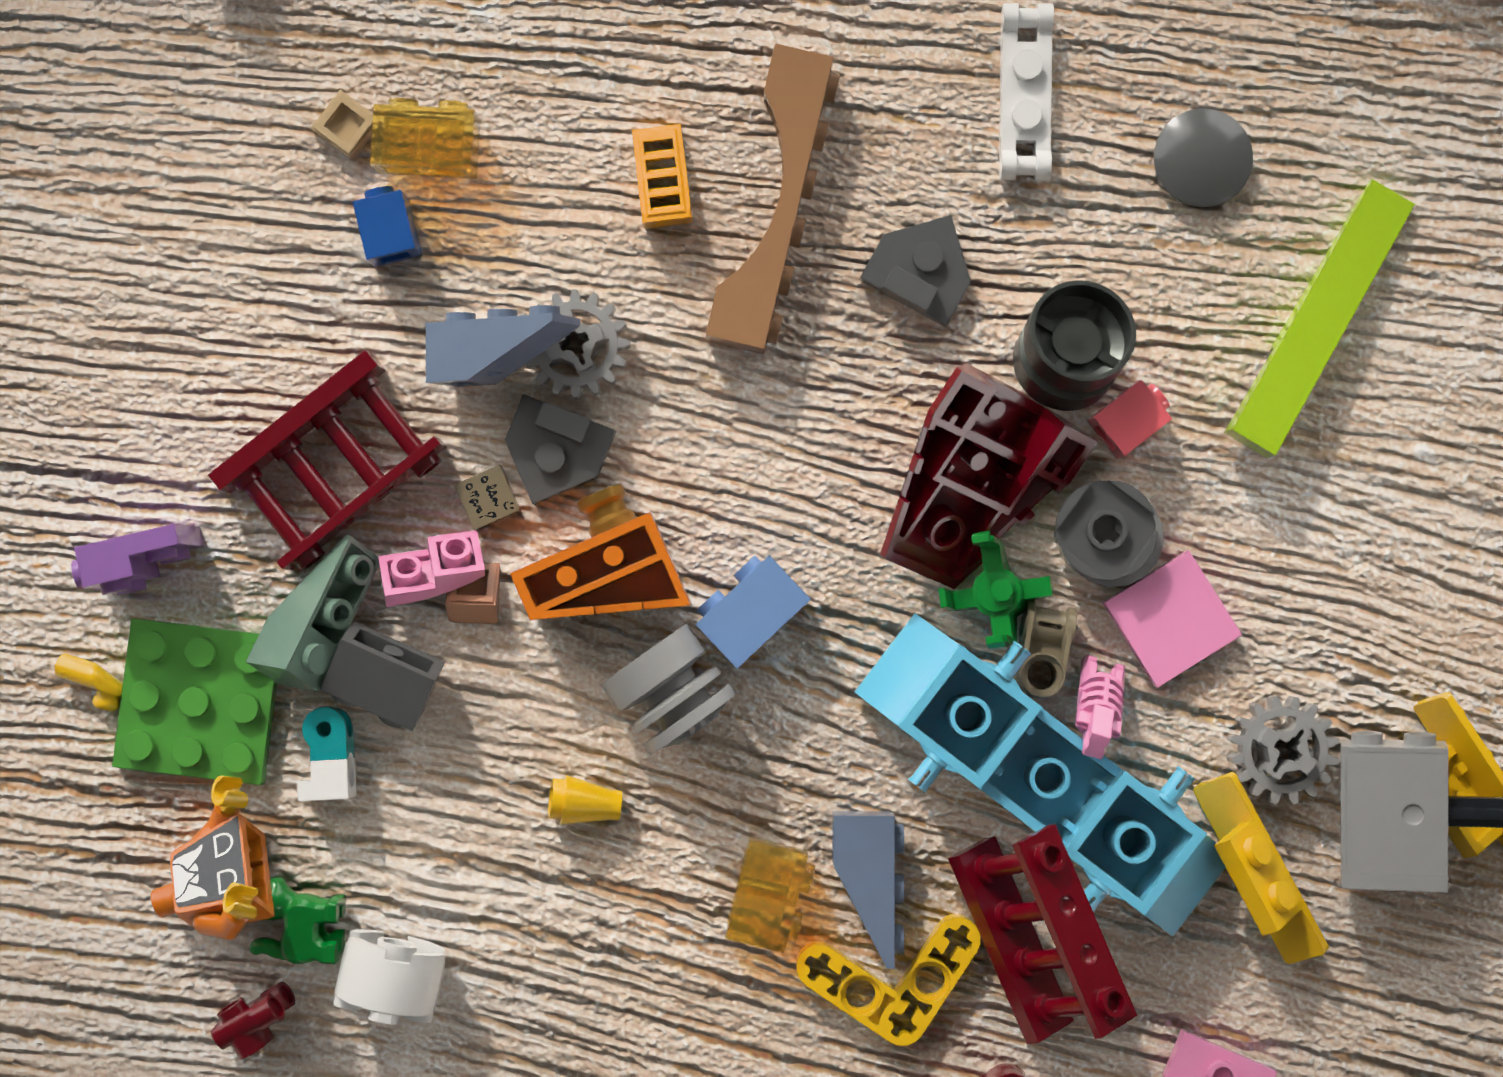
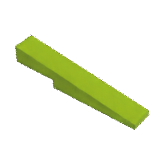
M1374 179L1368 182L1271 346L1270 350L1272 352L1224 431L1226 435L1265 458L1276 456L1415 205L1413 202Z

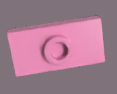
M1181 1029L1162 1075L1163 1077H1275L1277 1071Z

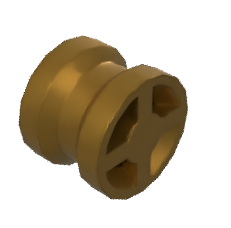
M621 483L600 490L576 503L579 511L586 514L590 521L588 531L591 538L636 518L634 511L628 509L624 503L625 490Z

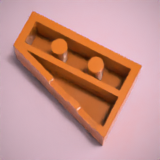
M650 512L510 573L530 620L692 605L654 516Z

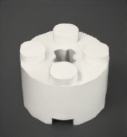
M351 930L348 942L345 943L333 1005L348 1010H361L362 1008L370 1010L368 1019L378 1023L397 1025L400 1016L416 1022L431 1023L445 967V949L437 944L416 937L408 936L407 941L384 937L385 931Z

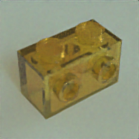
M390 98L388 105L374 104L370 164L379 174L477 179L481 120L474 109H468L467 103L443 100L438 102V107L418 106L419 102L414 99Z

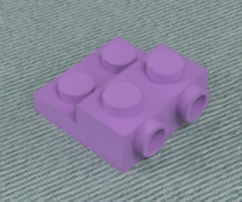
M170 524L74 547L76 560H73L71 564L74 582L79 590L87 588L101 589L102 595L116 593L118 596L146 590V580L161 577L157 562H161V565L184 561L191 558L189 550L204 547L201 529L195 526Z

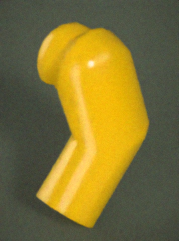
M67 653L62 654L57 659L54 668L56 676L97 690L92 700L94 707L111 712L119 708L123 682L97 663Z

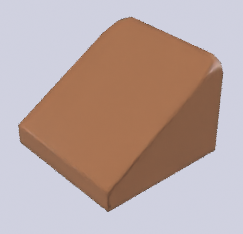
M484 563L485 576L456 590L447 592L445 605L450 622L496 624L498 622L500 563Z

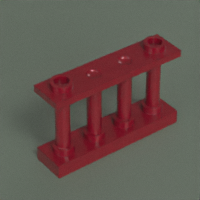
M367 350L356 356L208 474L220 491L233 493L237 490L239 493L245 492L290 548V551L276 561L281 569L293 570L298 567L301 571H304L315 564L325 554L321 548L414 473L418 478H421L442 461L438 454L446 449L447 446L441 439L435 436L426 443H422L378 386L381 382L377 377L384 373L386 369ZM353 396L356 400H364L408 456L385 475L339 418L342 413L338 408ZM314 427L317 431L324 430L369 487L346 506L300 449L303 444L299 439ZM275 458L278 462L284 461L330 518L307 537L261 480L264 475L260 470Z
M1050 824L1014 843L1012 847L1015 853L1003 855L996 837L993 836L984 838L948 857V861L1027 1044L1040 1043L1074 1022L1073 1017L1076 1016L1086 1017L1095 1039L1103 1038L1138 1016L1056 824ZM1024 873L1035 901L1023 902L1012 875ZM1045 921L1056 948L1043 949L1032 922ZM1065 968L1075 991V996H1063L1052 969Z

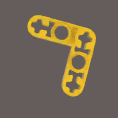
M950 914L943 917L937 923L895 988L832 945L823 941L811 942L799 951L796 959L797 974L799 979L808 988L890 1043L897 1046H908L915 1043L923 1035L970 964L980 946V933L975 923L967 916ZM963 925L967 927L965 936L969 940V944L965 948L961 945L954 947L948 957L951 961L957 962V964L951 970L941 958L929 954L934 947L943 954L949 945L945 931L948 928L957 931ZM822 953L828 955L827 965L838 975L841 973L842 966L851 969L841 978L836 993L828 989L834 984L832 978L821 972L815 978L809 975L810 965L806 962L809 956L817 959ZM926 966L937 967L944 975L942 986L933 993L920 991L915 984L917 972ZM856 980L868 981L875 990L873 1000L863 1007L852 1005L846 998L847 987ZM908 989L918 1001L929 1004L925 1011H922L917 1004L910 1014L914 1027L910 1031L902 1028L898 1033L892 1031L894 1024L890 1015L893 1012L900 1015L905 1012L910 1004V1000L902 995Z

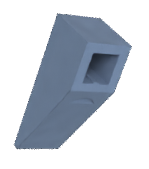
M551 305L530 306L529 315L519 316L518 311L514 309L487 310V318L476 319L475 313H446V321L426 323V383L451 387L496 385L580 327V319L560 315V307Z
M832 811V862L886 968L895 969V955L904 954L903 924H895V904H904V875L895 874V854H904V824H895V815L892 811Z

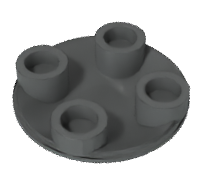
M1200 108L1181 113L1164 127L1157 139L1154 149L1156 182L1175 199L1187 205L1195 207L1223 205L1241 191L1251 174L1253 150L1246 131L1234 118L1218 110Z

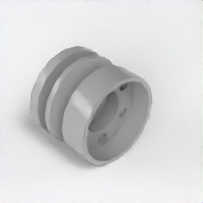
M687 623L601 684L619 712L639 703H642L647 711L631 728L635 734L653 722L657 724L661 731L643 744L650 755L662 748L678 745L718 717V714L728 700L736 695V691L730 683L712 695L704 687L722 673L718 666L698 675L691 669V666L703 655L706 649Z

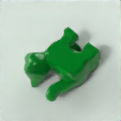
M270 878L274 917L266 920H284L281 941L270 937L257 938L250 943V952L253 955L266 954L272 958L286 960L293 964L318 961L321 964L335 965L340 960V956L344 951L345 929H336L332 933H327L325 931V923L338 924L339 918H344L346 913V895L337 894L331 898H322L309 893H296L288 886L285 879Z

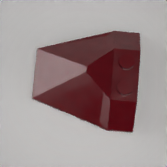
M968 363L957 366L927 412L880 555L892 563L955 589L983 563L981 548L972 543V534L990 531V535H994L999 539L1018 521L1024 526L1035 516L1031 509L1054 489L1059 494L1071 483L1098 441L1048 407L1038 403L1032 397Z

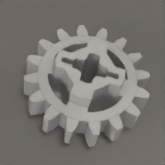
M572 289L570 301L563 302L561 297L554 293L552 294V302L554 306L560 307V315L574 317L573 313H586L601 322L590 326L580 323V327L573 331L577 333L580 339H589V341L582 345L584 351L582 355L585 364L583 365L578 356H575L571 350L564 351V348L570 345L568 338L570 334H568L525 365L528 369L541 368L536 378V381L541 386L550 380L554 381L552 391L554 395L560 396L564 392L565 387L571 388L574 399L581 398L582 388L589 387L595 396L600 395L598 382L604 379L614 385L617 381L611 370L614 366L626 368L628 364L618 355L619 350L631 348L629 340L618 338V334L623 332L627 325L624 320L612 322L610 319L616 311L615 306L610 303L602 309L598 308L599 296L594 292L589 296L587 302L581 301L577 289ZM607 342H609L607 356L602 365L596 369L594 364L596 354L600 347L607 345ZM562 363L568 364L576 368L580 377L564 376L553 370L551 366H558Z
M1274 695L1267 697L1266 709L1258 703H1250L1249 709L1252 717L1247 719L1237 716L1234 719L1237 725L1242 728L1240 735L1232 734L1227 736L1228 741L1238 745V751L1227 755V761L1241 764L1242 768L1235 773L1240 782L1251 779L1252 782L1249 785L1248 793L1257 797L1266 789V801L1273 804L1279 802L1282 793L1287 803L1293 805L1298 804L1299 791L1314 798L1317 796V791L1313 783L1318 780L1329 784L1332 780L1324 771L1325 766L1339 764L1338 758L1328 755V748L1339 744V738L1326 736L1324 733L1332 725V721L1328 718L1315 720L1314 717L1318 710V706L1308 703L1299 710V697L1288 696L1284 707L1279 697ZM1275 717H1291L1289 721L1285 720L1279 728L1271 729L1264 725L1265 722ZM1310 735L1314 743L1313 757L1310 756L1307 742ZM1278 740L1287 742L1286 748L1291 751L1287 759L1279 757L1280 752L1274 748ZM1252 742L1257 746L1259 757L1255 765L1251 754ZM1296 771L1302 774L1293 781L1275 783L1276 779L1280 780L1286 772Z

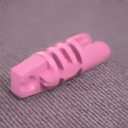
M1090 655L1084 656L1081 660L1075 727L1083 734L1082 754L1101 760L1105 754L1104 748L1109 745L1111 737L1118 739L1121 734L1125 665L1115 663L1110 673L1097 672V657Z

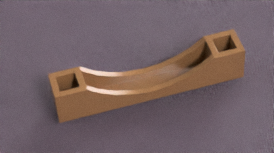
M775 43L764 88V105L774 124L781 149L783 176L780 198L771 224L756 250L735 273L717 286L706 331V340L709 342L760 354L765 353L767 342L777 344L783 315L774 313L778 294L784 296L789 294L795 267L786 265L790 246L800 247L806 219L797 217L801 198L811 200L817 170L808 168L813 150L823 151L829 122L820 121L824 102L834 104L840 74L832 73L834 59L832 56Z

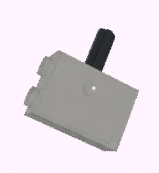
M1355 731L1351 732V739H1340L1341 889L1448 893V826L1503 828V797L1448 796V746L1446 741H1436L1435 733L1407 732L1404 733V740H1383V733Z

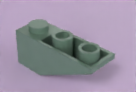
M345 535L268 616L246 663L279 685L319 692L340 640L350 627L378 569L379 558L352 536Z

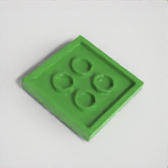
M131 618L112 767L214 780L218 776L242 778L243 783L265 784L277 683L246 663L260 633Z

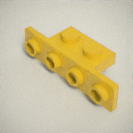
M1449 692L1421 700L1414 705L1413 710L1429 733L1436 734V741H1446L1448 746V796L1503 797V771L1453 695ZM1448 826V836L1464 859L1478 856L1497 838L1503 846V828Z
M1230 772L1199 783L1194 787L1193 792L1219 839L1214 847L1262 936L1271 935L1287 964L1323 955L1329 949V945L1238 776L1234 772Z

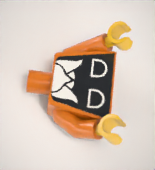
M218 776L211 790V798L215 806L209 821L188 843L173 851L170 856L172 883L152 890L151 903L154 911L161 918L176 913L180 919L196 929L199 934L229 941L239 935L245 924L274 917V907L265 834L239 814V809L245 808L249 802L247 794L239 791L243 784L242 778Z

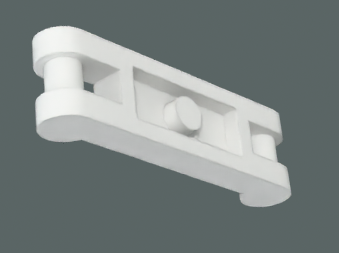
M1018 3L1002 4L999 180H1015L1016 175L1033 176L1034 181H1050L1053 4L1038 3L1036 8H1019ZM1018 28L1035 29V42H1017ZM1016 144H1034L1033 156H1017Z

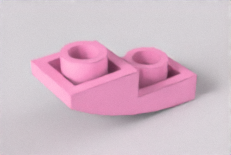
M477 530L427 537L428 549L378 556L386 607L408 604L439 596L485 576Z

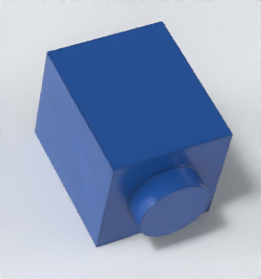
M393 186L376 187L364 192V199L352 201L365 257L374 267L423 256L410 201L402 190L394 191Z

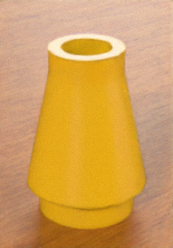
M565 775L564 779H552L548 802V818L559 819L560 825L601 820L619 821L622 807V791L611 790L569 775Z

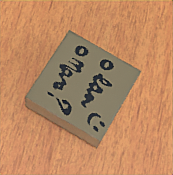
M501 465L454 485L474 530L484 528L521 511Z

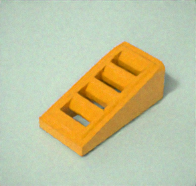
M681 124L632 130L644 229L693 223ZM673 139L674 149L645 152L644 143ZM675 159L676 167L647 171L646 162ZM677 178L678 186L649 189L648 181ZM680 197V204L654 208L651 206V199Z

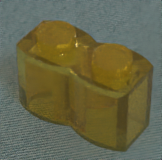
M749 836L728 917L725 939L784 953L787 941L797 942L803 913L796 912L795 907L799 893H809L815 870L814 864L807 863V850Z

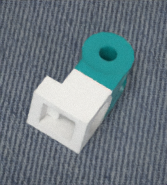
M337 707L314 709L307 714L302 726L304 740L310 746L311 779L297 781L298 801L349 799L356 797L352 720L347 712Z

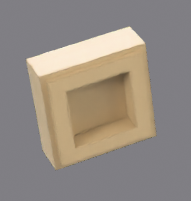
M340 89L310 129L353 161L382 122Z

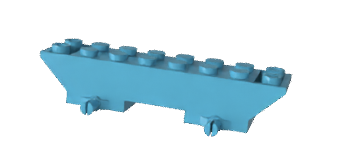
M914 613L854 691L918 741L927 755L908 780L917 786L929 770L918 785V788L926 793L927 789L944 768L961 774L1035 832L1050 824H1056L1070 859L1083 869L1087 878L1091 881L1084 892L1093 912L1108 894L1111 897L1125 900L1173 937L1226 868L1214 847L1216 842L1205 831L1190 821L1177 804L1196 779L1177 766L1175 772L1163 788L1158 790L1143 785L1105 756L1100 760L1083 755V739L1023 693L1016 680L1013 679L1027 658L1032 655L1027 649L1023 648L1011 663L1023 647L1016 641H1013V644L997 665L985 662Z

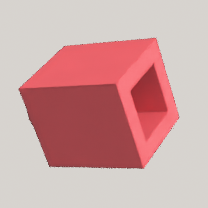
M1139 380L1090 417L1087 422L1115 458L1119 459L1130 453L1172 420V418L1166 411L1170 404L1164 394L1154 384L1151 383L1146 386L1142 380Z

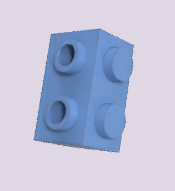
M770 555L762 562L756 556H753L733 575L739 581V584L732 591L724 596L718 589L697 609L703 618L695 625L737 669L811 600Z

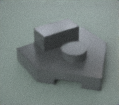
M945 216L884 234L859 280L946 327L971 282L952 216Z
M523 394L506 435L505 442L532 504L536 505L557 494L598 478L615 437L616 430L548 402H542Z

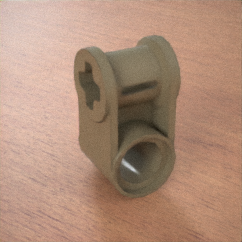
M1027 601L1025 610L1022 612L1019 629V644L1023 647L1018 654L1025 648L1032 655L1027 658L1014 675L1020 689L1027 696L1032 698L1050 697L1062 688L1066 676L1069 652L1072 648L1076 631V608L1068 607L1065 612L1038 607L1035 601ZM1038 623L1053 625L1058 629L1042 627ZM1036 661L1045 663L1051 670L1052 679L1050 684L1042 690L1034 688L1027 678L1029 667Z

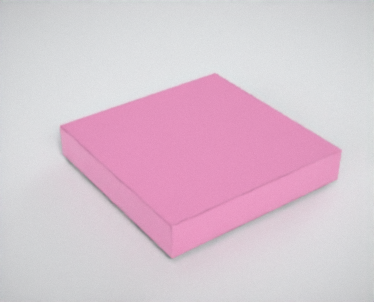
M1189 550L1184 551L1147 574L1144 578L1102 602L1152 684L1157 688L1242 635Z

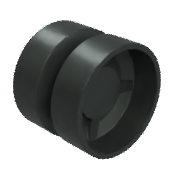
M1083 280L1068 281L1049 289L1036 303L1014 346L1013 367L1017 380L1024 391L1038 403L1061 411L1084 409L1099 401L1111 387L1134 351L1136 325L1132 313L1126 303L1115 292L1095 282Z

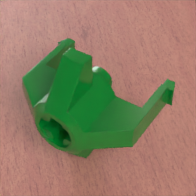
M990 531L973 533L972 543L981 548L984 571L976 577L972 588L954 591L947 588H939L941 608L948 611L979 609L981 613L989 616L991 620L993 636L985 637L987 647L993 649L1011 646L1013 641L1017 642V617L1025 610L1027 601L1054 596L1052 579L1050 576L1022 580L1018 575L1010 572L1002 540L994 535H990Z

